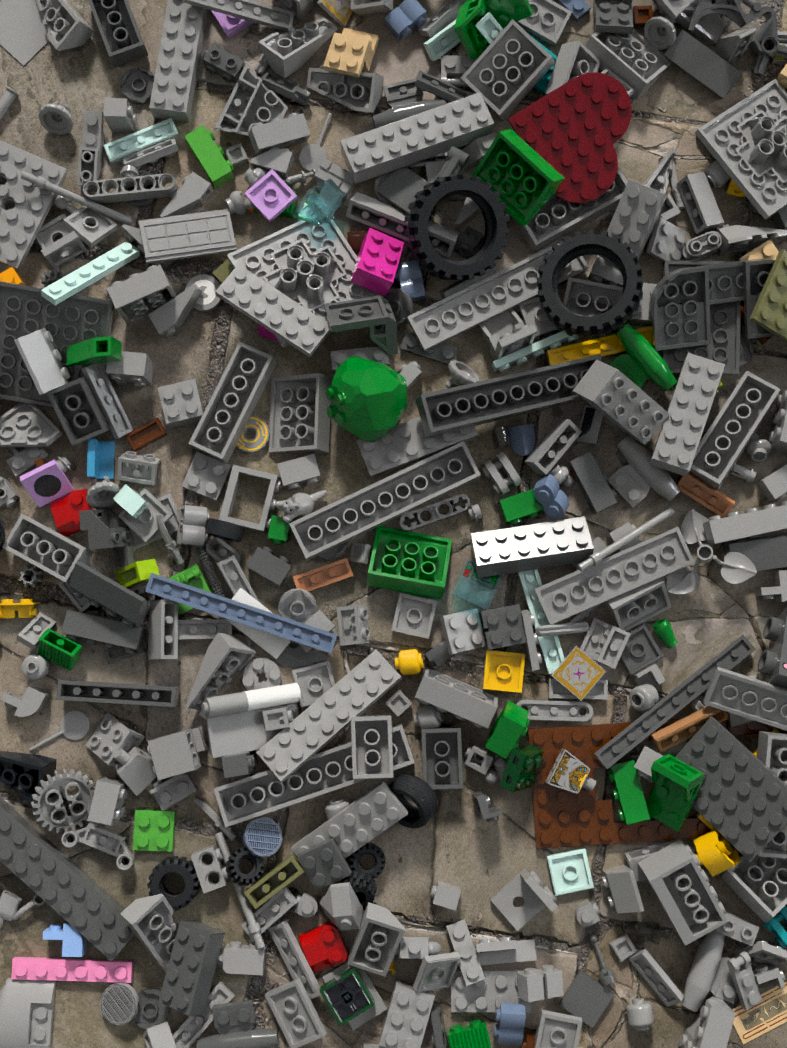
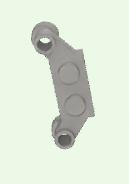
M91 822L88 823L87 827L75 831L70 830L62 835L61 841L65 847L70 848L81 842L117 857L116 864L121 870L129 869L134 863V856L125 842V836ZM125 857L129 859V863L125 862Z

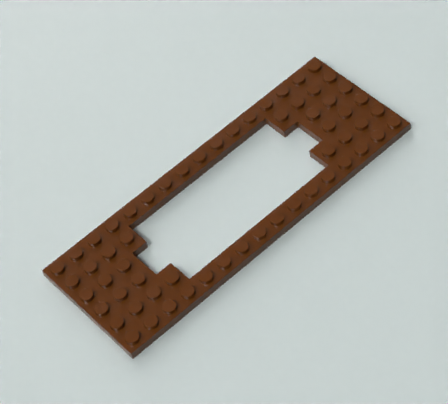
M669 719L653 733L675 723L680 719ZM728 719L720 723L733 736L759 734V731L772 732L773 729H777L780 733H787L786 730L758 721L734 728L730 727ZM633 722L531 728L527 730L528 745H533L544 751L542 756L543 762L535 771L536 781L531 786L537 849L698 838L711 830L698 817H687L679 832L657 819L625 825L624 822H614L612 799H596L595 787L592 791L582 787L580 792L576 794L545 782L562 748L590 768L588 777L594 779V769L604 767L593 754ZM650 735L643 741H652Z

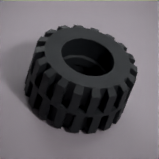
M178 856L168 857L161 861L152 870V874L149 875L148 880L150 882L147 884V887L150 888L149 896L163 894L175 911L186 907L196 897L201 887L195 868L192 865L193 862L191 860L187 861L186 857L183 856L181 858H178ZM175 872L183 877L185 889L182 893L174 894L167 890L164 884V878L167 873Z

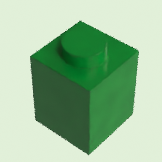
M271 516L268 539L272 540V544L283 545V542L288 543L291 527L289 523L284 521L283 517Z

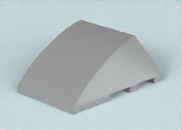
M246 63L214 129L249 136L248 133L252 125L259 122L266 124L274 118L283 119L288 107L272 90L268 89L262 82V79L257 77Z

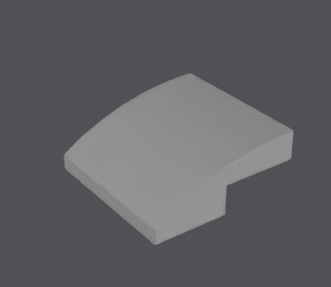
M593 618L580 649L594 661L615 669L631 634L597 618Z

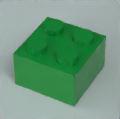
M508 700L489 732L485 747L506 759L509 753L512 752V749L517 748L519 738H523L528 730L527 725L530 720L527 718L529 711Z

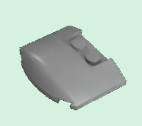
M8 978L5 981L6 984L0 990V1048H51L56 981Z

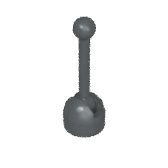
M591 935L589 939L594 945L602 967L599 973L600 982L602 985L611 984L617 980L611 969L605 966L597 944V936Z

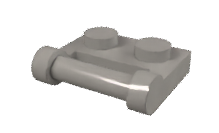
M441 56V80L454 86L469 87L462 79H447V76L462 77L478 57L471 60L469 56Z

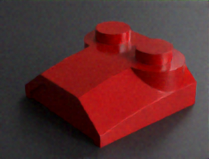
M87 489L74 490L70 494L50 502L56 527L59 533L65 537L81 531L79 511L94 510L87 503Z
M332 921L298 936L314 974L331 966L342 964L349 957V951L342 934Z

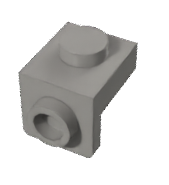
M763 964L755 967L756 970H753L758 984L774 979L775 984L779 988H785L783 982L786 980L784 973L775 965Z

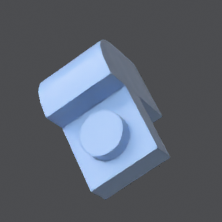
M67 921L63 923V927L61 924H52L43 931V940H63L62 957H82L87 953V939Z

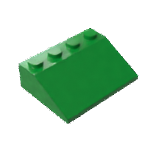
M512 129L500 131L472 177L481 178L480 182L490 183L492 185L490 189L500 193L499 201L505 202L507 206L504 209L523 227L531 221L555 194L565 179Z
M382 526L377 527L366 585L442 599L452 539Z

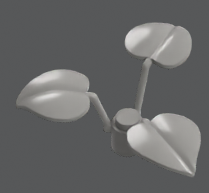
M691 509L682 522L681 534L689 545L698 542L700 547L697 549V560L692 569L687 565L667 574V591L676 595L693 592L701 581L699 574L694 571L700 563H709L712 559L723 566L721 568V576L730 584H740L757 574V570L752 561L739 552L727 553L724 557V562L719 560L716 555H713V549L701 542L707 541L703 523L708 522L709 519Z

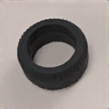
M403 774L395 778L388 786L408 811V814L398 821L399 824L408 828H421L435 814L438 804L436 795L432 788L421 778ZM403 795L410 798L417 807L410 804Z

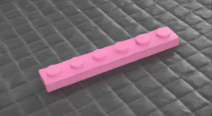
M14 957L12 959L11 979L131 983L133 981L134 960H113L111 962L104 959Z

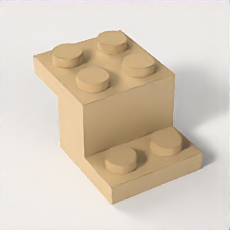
M344 28L342 34L334 32L323 65L324 70L360 78L362 71L369 72L379 42V36Z

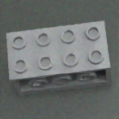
M597 359L573 389L577 395L623 433L644 445L647 444L669 415L664 408L622 372Z
M679 839L638 862L668 919L685 946L728 922L724 916L727 913L724 906L717 899L716 891L710 886L708 876L701 869L697 856L693 854L688 844L684 846Z

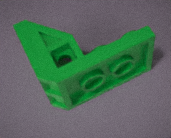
M468 0L459 8L454 30L471 60L477 58L490 45L475 25L488 12L493 15L502 28L507 26L512 19L517 22L532 16L533 10L528 0Z
M667 754L655 760L652 764V781L656 784L646 805L650 816L679 832L704 780V773Z

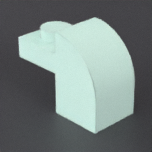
M127 484L113 498L135 518L149 505L147 501Z

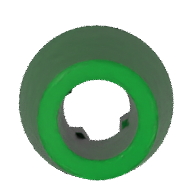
M663 618L652 625L654 628L653 632L662 640L667 648L677 645L678 642L670 621Z

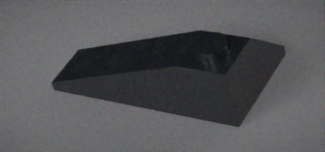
M0 751V781L5 784V788L8 790L13 789L20 794L19 797L30 802L36 801L32 798V794H38L35 787H42L40 780L47 781V774L54 777L57 759L36 754Z

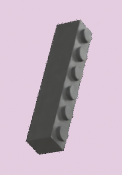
M58 680L56 700L177 707L179 706L180 687Z

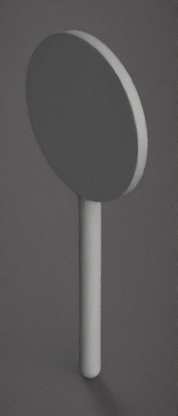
M328 113L317 144H309L300 152V164L307 171L312 172V169H315L317 172L323 160L327 159L326 152L320 144L332 116L331 113Z
M77 710L66 713L60 723L61 731L29 748V751L32 752L62 734L71 740L83 738L90 728L89 718L85 713Z

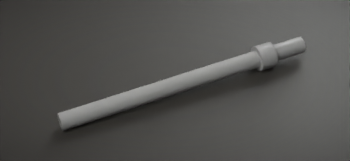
M24 171L21 175V179L35 184V187L41 190L44 188L128 225L131 224V217L49 183L43 177H35Z
M672 508L665 510L600 552H594L589 555L587 560L577 565L578 569L582 572L592 565L596 566L601 563L602 559L674 515V510Z
M219 832L215 834L226 864L231 854L223 833ZM238 882L233 883L249 925L247 927L249 934H252L257 949L265 946L259 931L261 930L258 922L256 923L248 899L244 894L243 886L238 885Z

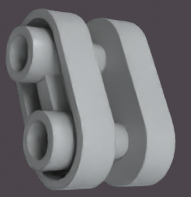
M710 231L689 240L682 250V260L700 261L712 256L722 244L721 235L718 232Z
M500 452L495 455L497 462L492 463L488 460L483 463L484 468L481 470L487 479L491 478L494 483L492 484L494 491L497 494L505 495L510 492L508 488L510 484L518 487L522 484V480L507 456ZM502 468L505 474L507 475V478H505L504 480L498 472V469Z

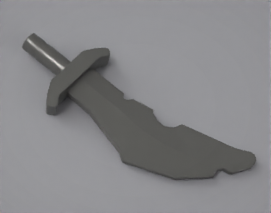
M248 637L247 645L251 647L253 640ZM288 644L275 660L280 665L301 668L310 666L314 662L321 663L328 656L312 650L307 653L300 646L291 648Z

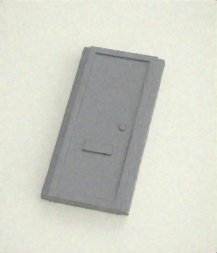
M229 209L139 221L147 264L234 252L237 250Z

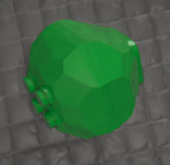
M358 356L347 358L337 367L332 385L325 391L327 399L331 400L330 406L327 407L328 417L333 418L343 430L364 441H376L391 432L400 423L408 407L405 378L386 364Z

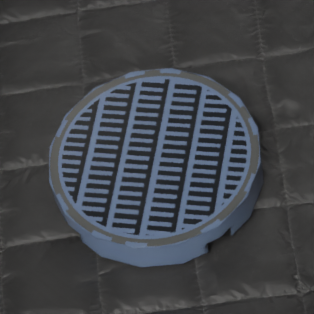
M258 817L250 821L243 833L245 847L253 856L259 858L269 857L276 853L283 839L282 830L279 825L268 817Z

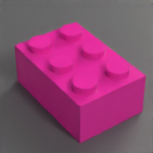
M369 228L362 242L350 282L386 296L393 284L404 242Z

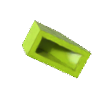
M155 559L134 562L115 572L118 583L126 588L147 583L151 573L159 575V568Z

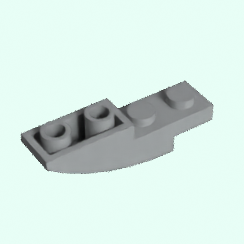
M84 110L82 147H79L78 186H84L88 181L99 180L105 138L103 133V112Z

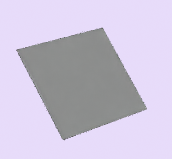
M1 0L0 45L25 66L49 42L47 28L42 22L44 19L42 12L39 11L35 0Z

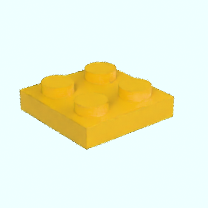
M486 650L483 689L522 693L525 654Z

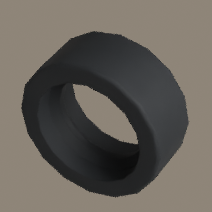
M209 518L205 533L221 539L241 542L244 527Z

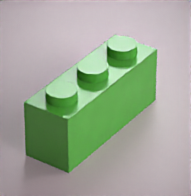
M204 125L184 136L189 148L215 189L234 178L232 172L234 167L229 160L226 161L224 159L225 153L221 146H216L214 143L216 139L211 130L207 131Z

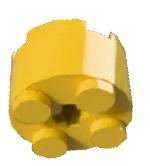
M716 829L694 840L697 850L696 856L700 864L704 865L712 876L718 875L739 863L738 850H733L729 841Z

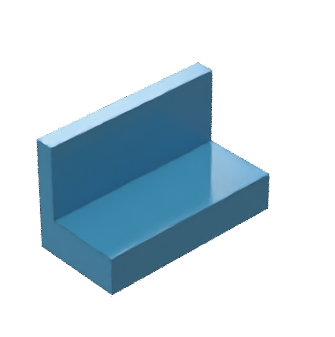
M88 439L87 477L90 479H104L103 476H107L109 479H114L115 442Z

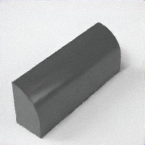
M683 29L664 54L665 57L721 98L728 94L742 74V72Z
M787 533L723 543L725 555L729 552H739L752 561L757 571L787 567Z

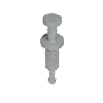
M312 169V172L306 174L302 170L297 175L287 177L284 182L288 185L301 181L306 183V178H314L316 170Z

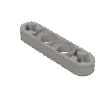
M460 494L406 513L400 518V527L404 531H412L463 513L470 507V499L468 496ZM460 498L462 501L466 500L465 508L457 506L454 508L456 511L453 512L450 501H453L454 505L459 502ZM440 505H447L449 513L446 515L440 514L438 511ZM423 511L431 513L429 521L421 519L420 514ZM414 514H417L418 521L420 522L419 525H417L416 521L411 523V527L403 525L405 518L408 517L409 520L415 519Z

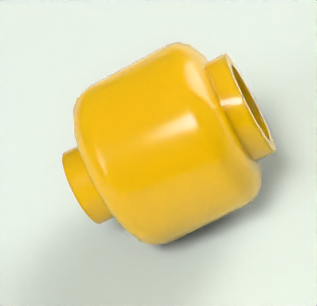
M417 649L401 650L398 658H395L396 670L400 669L402 675L418 674L421 668H424L422 653H419Z

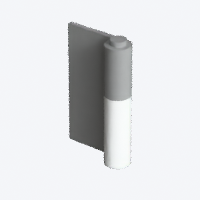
M290 683L205 698L201 708L202 713L206 716L212 758L262 748L284 729L265 731L262 711L288 706L289 710L293 712V718L298 717L297 702L301 699L299 685L297 683Z

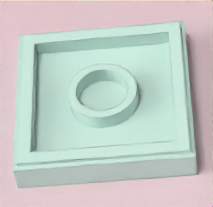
M585 848L546 855L555 896L594 888Z

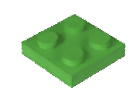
M136 809L133 850L172 852L174 850L176 811Z

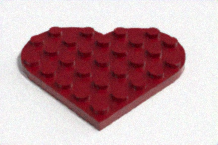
M590 72L571 79L509 117L508 122L521 139L565 178L554 196L562 201L586 204L603 196L615 180L618 158L613 145L621 139L629 126L632 106L626 89L618 80L604 73Z

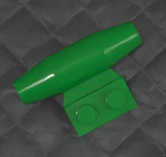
M626 324L616 333L627 354L619 355L609 364L610 366L622 372L639 388L644 385L647 377L664 391L670 389L677 382L664 359L646 338L629 324Z

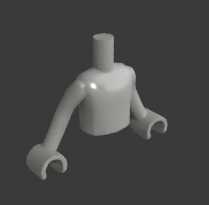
M3 891L0 896V929L5 920L15 921L32 907L42 905L45 901L38 900L37 894H35L32 901L17 911L22 898L10 891Z

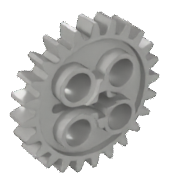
M65 768L62 770V774H58L55 770L54 777L47 774V781L40 780L42 787H35L38 794H32V798L36 800L31 802L34 808L32 811L34 815H37L35 817L37 822L41 821L42 827L48 825L49 831L55 827L57 833H59L61 828L67 832L68 827L75 831L76 824L82 827V820H88L87 815L91 808L95 787H92L94 785L93 781L89 780L87 774L82 777L80 770L76 775L73 769L66 773ZM60 785H62L64 794L67 798L66 800L71 812L70 816L67 815L65 806L63 804V799L59 791ZM70 786H76L73 791H67ZM57 793L54 798H48L49 794ZM82 803L79 808H73L75 804ZM56 811H62L58 816L53 815Z

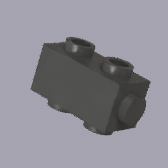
M213 44L203 54L204 65L209 73L220 75L228 83H237L245 66L244 60L239 55H232L224 47H217Z

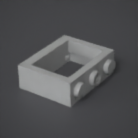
M233 465L219 520L266 533V529L270 527L271 518L269 517L271 510L274 511L276 507L275 502L277 500L274 499L275 494L280 491L282 481H279V476ZM242 474L270 481L259 524L231 517Z

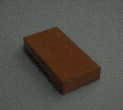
M157 417L124 436L133 452H137L168 434Z

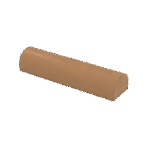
M706 706L651 734L650 737L657 751L661 753L693 737L710 717H714L721 723L729 718L728 713L711 706Z

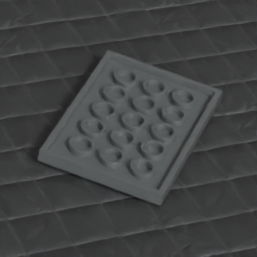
M665 260L663 278L667 274L681 268L736 261ZM741 301L710 304L711 344L662 350V358L673 374H680L688 353L725 364L722 375L740 374Z
M710 717L675 758L704 773V780L692 806L751 862L787 825V785L714 717Z

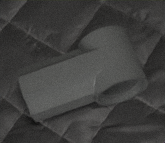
M452 146L446 156L443 167L437 175V179L458 175L459 171L465 167L470 155Z

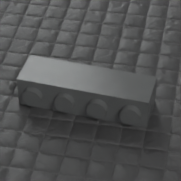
M67 610L61 633L65 634L66 638L77 641L78 638L85 639L84 643L96 645L97 642L103 643L105 648L115 650V647L123 648V652L134 654V651L140 652L146 629L141 626L136 627L132 625V627H129L119 621Z

